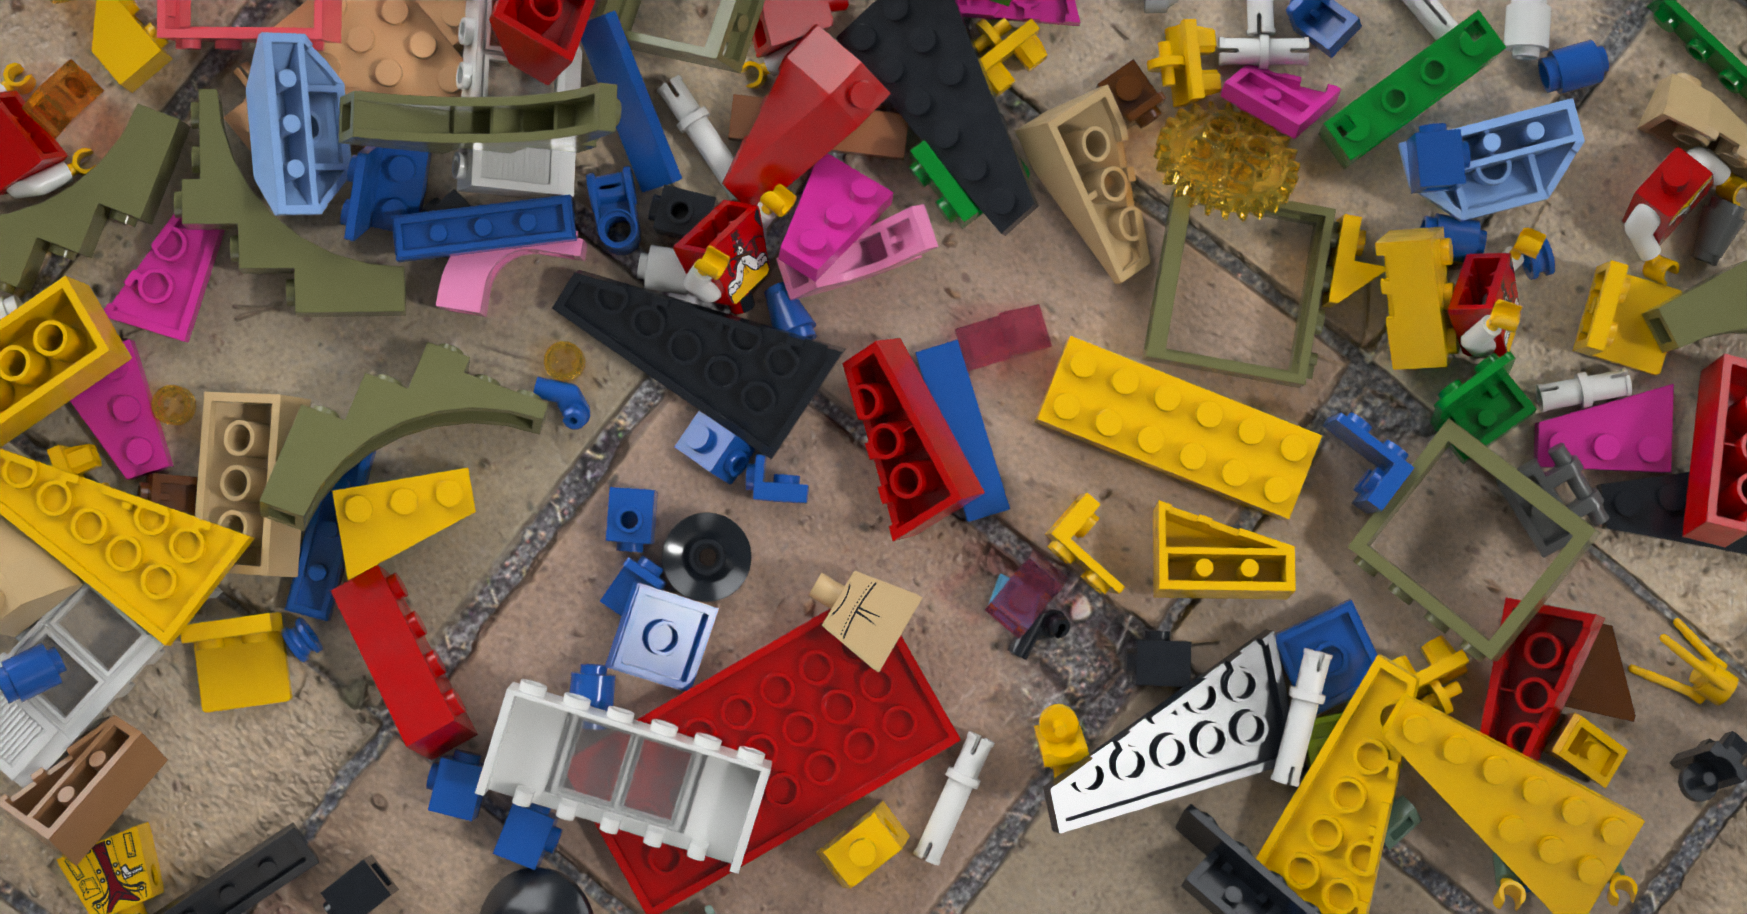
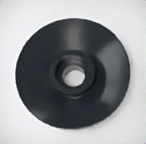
M710 512L697 513L677 523L668 534L662 552L664 572L671 585L687 598L701 602L718 601L737 591L745 582L752 561L750 543L741 527L726 516ZM707 548L712 549L716 553V561L711 566H705L700 561V553Z

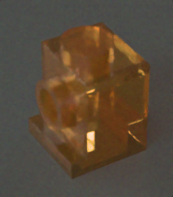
M70 59L43 82L21 108L54 139H57L65 129L93 105L105 90L93 80L89 73L82 70Z

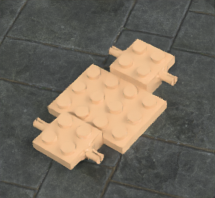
M314 0L305 1L274 27L314 28ZM342 0L341 43H325V51L317 52L325 58L344 82L345 95L352 91L414 96L461 97L462 89L457 88L456 73L459 63L463 62L459 52L464 49V45L459 43L458 30L461 19L465 17L466 0ZM492 0V10L494 8L496 0ZM491 26L490 36L496 42V44L499 47H501L498 38ZM247 61L240 66L249 75L251 65ZM237 67L233 73L246 87L248 77ZM245 98L241 104L223 118L251 151L247 99Z

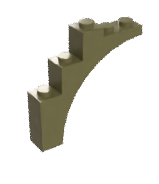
M596 83L583 88L555 93L504 97H436L352 91L340 97L339 143L445 154L458 148L514 153L527 147L580 153L596 147V142L600 137L616 132L622 108L620 100L617 99V85Z
M198 89L199 102H191L192 129H199V146H192L191 162L192 172L200 173V179H181L182 191H174L175 218H182V224L187 230H238V235L230 236L231 262H239V269L243 274L294 273V279L286 280L287 306H295V313L298 317L406 316L405 268L402 266L368 264L333 254L300 237L273 216L250 189L236 165L225 132L222 98L218 90Z
M137 104L120 138L101 162L74 185L42 203L8 214H0V290L12 295L16 287L31 292L47 251L72 261L75 260L77 253L92 258L111 209L112 212L109 218L135 227L138 220L152 225L191 126L180 119Z
M1747 260L1727 267L1642 313L1662 353L1681 348L1707 337L1723 334H1747Z
M427 342L408 388L403 387L400 381L391 376L379 374L376 377L365 373L345 420L341 419L335 411L327 407L315 406L313 409L301 404L259 500L261 516L305 531L320 502L345 473L372 452L401 437L434 427L469 423L508 426L540 435L546 420L549 403L543 402L541 397L531 391L520 389L516 392L502 387L498 381L487 375H469L470 357L464 355L459 348L446 343H441L438 346Z

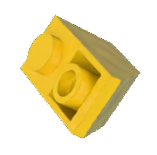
M96 0L92 53L122 87L133 93L173 59L163 48L169 42L166 39L157 38V27L152 22L145 26L135 14L140 10V7L134 0Z

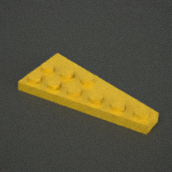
M0 448V514L165 646L173 644L255 539V537Z
M1377 655L1256 857L1269 871H1274L1282 876L1288 887L1304 901L1311 902L1318 907L1322 914H1369L1403 760V756L1383 736L1381 730L1403 693L1416 698L1420 682L1419 677L1383 655Z
M1406 693L1402 694L1381 730V733L1553 914H1588L1645 823L1641 815Z

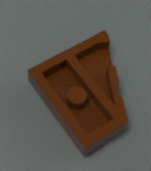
M1603 624L1564 707L1634 722L1636 715L1612 625Z

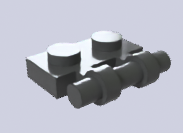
M1559 443L1548 450L1550 457L1555 463L1552 469L1544 472L1536 458L1517 468V470L1562 504L1564 503L1556 492L1555 487L1567 482L1576 498L1565 506L1580 517L1587 515L1594 526H1599L1609 519V515L1602 505L1604 498L1597 488H1591L1581 472L1584 466L1577 455L1570 454L1564 443ZM1499 479L1496 480L1500 491L1543 558L1566 546L1573 535Z

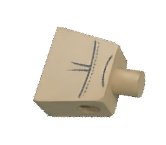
M857 571L852 573L845 586L821 573L808 595L831 609L822 626L877 672L881 670L923 598L918 594Z

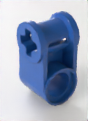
M625 166L622 172L595 176L594 173L586 174L590 203L595 214L597 232L602 243L611 253L616 255L633 253L641 242V228L636 206L638 204L631 167ZM626 223L631 226V233L626 240L614 242L608 238L610 228L614 224Z

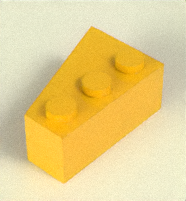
M1444 227L1389 230L1375 242L1376 256H1384L1386 278H1381L1380 284L1382 295L1387 294L1389 316L1386 317L1392 368L1393 370L1448 367L1453 360V354H1459L1460 344L1454 328L1451 327V320L1447 310L1455 289L1454 282L1448 283L1446 266L1453 264L1451 238H1444Z
M468 467L332 491L348 580L476 512Z
M1158 500L1153 509V598L1287 600L1296 591L1295 546L1243 528H1233L1213 521V518L1201 514L1195 515L1172 507V504Z

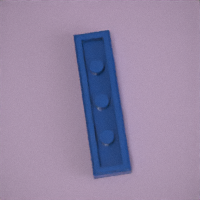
M614 10L588 20L581 42L597 82L617 85V99L621 102L622 111L620 122L616 129L642 193L682 179L616 11Z
M570 194L391 216L396 261L399 263L577 241L573 202Z
M958 339L915 352L922 378L985 492L963 506L967 522L1010 510Z
M376 451L369 454L345 473L320 502L306 528L299 554L298 577H293L284 610L324 621H331L336 602L331 590L340 586L345 569L332 491L367 485Z

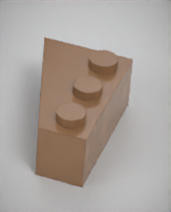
M116 715L110 717L67 748L69 756L46 771L41 767L31 774L30 777L33 782L11 798L6 793L0 797V808L12 820L75 866L79 864L168 761L141 731Z

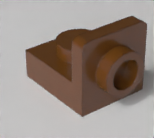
M1134 59L1096 86V88L1109 85L1127 129L1136 123L1142 129L1162 115L1159 107L1163 105L1166 97L1162 91L1157 93Z
M147 474L146 482H139L137 496L195 516L198 477Z

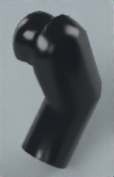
M1048 609L1035 612L1032 615L1029 628L1026 631L1018 629L1007 650L1027 660L1037 640L1065 637L1070 630V621L1059 610Z

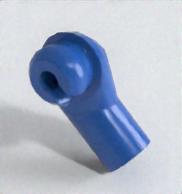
M537 377L534 393L541 397L542 400L557 404L564 417L562 421L566 427L578 430L589 421L590 406L577 385Z

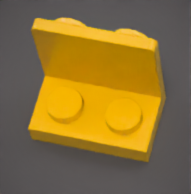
M1610 260L1597 266L1572 351L1650 375L1660 374L1667 352L1662 353L1642 313L1682 291L1627 274L1629 265Z
M1088 492L1080 494L1045 533L1052 541L1047 548L1065 564L1069 563L1071 565L1073 561L1079 564L1085 570L1080 577L1099 594L1103 593L1105 595L1108 591L1113 594H1120L1125 586L1071 539L1074 535L1077 538H1083L1100 519L1094 512L1101 504Z
M282 612L187 624L180 633L181 642L194 644L203 712L209 713L292 700L286 642L281 634V630L284 628Z

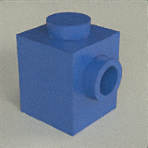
M1446 123L1419 126V132L1414 133L1406 140L1411 194L1457 190L1466 184L1465 168L1470 166V147L1467 141H1462L1461 129L1447 130Z
M610 487L606 541L617 542L616 551L643 552L644 544H654L658 491Z
M455 749L454 756L445 755L440 758L439 764H432L426 784V789L433 790L428 811L469 821L478 818L483 800L482 795L475 794L484 763L480 762V754Z
M513 803L493 854L536 870L541 865L545 852L553 854L563 831V829L556 827L559 817L555 813L550 812L551 808L531 803L530 807H522Z

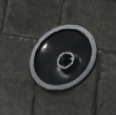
M537 867L536 870L530 868L520 869L502 878L489 892L480 911V914H594L586 895L571 878L557 870Z

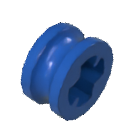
M1547 238L1536 259L1522 254L1524 257L1522 266L1530 280L1537 279L1540 272H1543L1546 276L1554 274L1555 260Z
M301 617L295 620L293 628L285 627L281 630L284 641L293 654L303 663L309 660L310 652L315 651L319 653L323 650L318 636Z

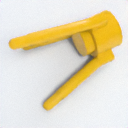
M1679 618L1673 620L1674 626L1705 660L1700 661L1666 634H1661L1659 640L1694 668L1689 677V682L1694 684L1692 687L1634 664L1628 666L1630 673L1684 694L1699 705L1706 699L1716 706L1722 705L1734 693L1739 682V678L1726 670L1728 664L1715 656Z

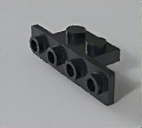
M1189 804L1184 809L1175 828L1203 852L1206 857L1185 878L1181 886L1212 914H1322L1318 907L1311 902L1304 901L1290 889L1282 876L1274 871H1269L1255 859L1246 845L1233 840L1219 828L1211 815L1200 811L1192 804Z

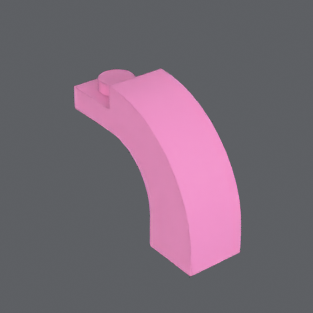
M921 204L911 206L881 222L869 226L816 282L779 260V257L776 260L791 301L834 290L888 272L922 258V254L939 246L925 205Z
M577 238V241L450 256L441 276L436 306L444 311L487 317L492 284L499 271L507 263L518 257L530 254L585 262L588 244L584 239Z

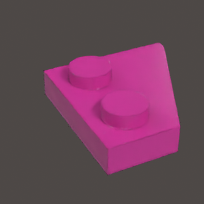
M1245 65L1224 83L1220 96L1235 104L1240 110L1248 112L1273 126L1276 131L1296 139L1337 103L1341 88L1328 84L1326 91L1321 92L1301 87L1302 77L1287 73H1275L1269 69H1259L1258 66Z

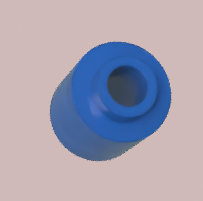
M1590 39L1549 51L1547 57L1538 60V71L1542 85L1547 93L1557 91L1559 94L1603 82L1604 72L1609 71V60L1604 47H1597L1594 41Z
M1436 213L1434 217L1424 216L1420 228L1444 227V238H1451L1453 261L1464 263L1467 254L1484 253L1487 231L1481 230L1479 220L1458 221L1451 215Z
M41 642L1 662L3 667H0V689L9 704L18 699L24 702L63 683L59 674L67 671L55 646L46 650Z
M581 664L580 672H571L569 693L589 698L591 700L590 706L607 711L609 706H614L616 675L607 674V667L605 665ZM585 720L582 725L584 729H607V727Z

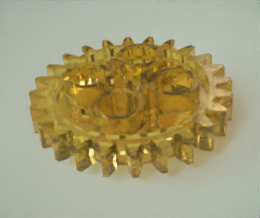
M1213 101L1208 102L1206 110H1203L1196 103H1192L1190 112L1182 108L1178 109L1176 117L1169 116L1165 126L1161 127L1154 152V158L1158 159L1156 171L1165 173L1162 183L1164 185H1177L1173 194L1174 197L1188 195L1190 197L1188 207L1192 208L1201 203L1205 205L1204 212L1207 216L1214 209L1220 210L1223 220H1228L1230 213L1236 212L1242 222L1246 221L1250 211L1258 219H1262L1266 210L1275 214L1280 204L1286 205L1299 179L1297 174L1301 163L1295 161L1298 151L1288 148L1291 140L1289 136L1277 137L1278 131L1273 126L1266 127L1263 124L1264 121L1257 117L1254 119L1249 117L1248 112L1242 110L1240 113L1234 112L1230 102L1226 103L1224 110H1219Z

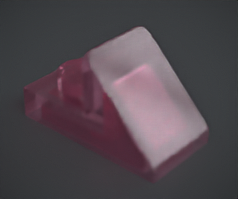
M1039 304L1000 312L996 317L954 330L968 372L1052 347Z
M1033 549L985 608V611L1020 639L1047 604L1062 590L1068 577Z

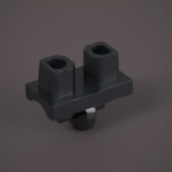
M1731 731L1725 733L1719 741L1709 738L1701 741L1696 748L1677 753L1670 761V764L1675 769L1681 770L1678 775V785L1682 794L1690 801L1699 803L1710 800L1715 796L1718 789L1743 783L1747 778V768L1742 764L1747 758V742L1736 732Z

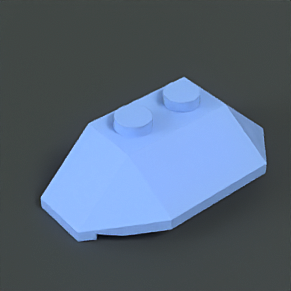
M269 32L258 34L246 85L253 176L275 216L322 214L328 206L327 204L346 182L348 166L351 160L350 144L339 143L340 97L345 95V84L325 58L312 47L313 43L306 34Z
M1570 98L1455 128L1461 129L1462 141H1467L1470 147V166L1465 168L1466 184L1457 190L1418 194L1458 221H1466L1547 200L1568 169L1574 156L1585 142L1574 99ZM1405 141L1399 143L1398 148L1408 185L1411 188L1407 143Z

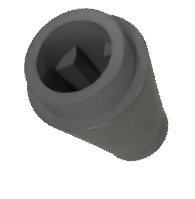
M1711 197L1708 206L1703 205L1691 257L1717 266L1719 259L1722 258L1746 221L1742 218L1746 209L1731 202Z

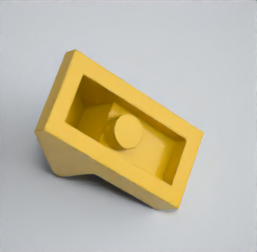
M1344 214L1336 221L1339 222V239L1336 248L1331 249L1329 265L1333 266V274L1330 288L1323 295V307L1331 308L1385 272V266L1355 261V256L1362 255L1366 241V230L1360 229L1362 217Z
M1574 712L1564 715L1547 743L1544 752L1570 765L1586 778L1606 789L1628 750L1583 716Z

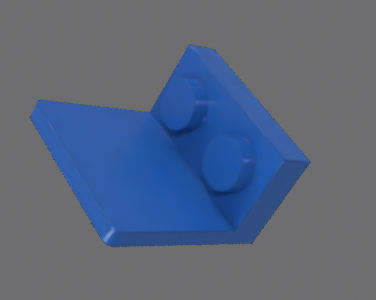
M366 146L357 155H353L347 172V181L353 183L351 197L345 200L340 216V224L346 226L344 239L355 241L370 227L393 232L391 216L420 213L423 209L432 153Z
M1352 412L1348 416L1338 413L1328 417L1322 426L1376 466L1373 471L1368 469L1354 486L1353 490L1358 495L1352 504L1365 514L1382 511L1415 468L1405 461L1409 456L1408 453L1388 439L1381 443L1369 433L1372 429L1371 425Z

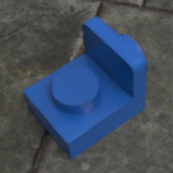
M756 454L755 464H747L745 490L753 491L754 500L808 504L809 486L800 484V476L774 474L773 482H765L766 455Z
M641 555L638 561L632 557H628L623 563L624 567L600 600L601 603L622 616L633 581L655 587L659 590H663L668 583L660 577L664 569L644 555Z

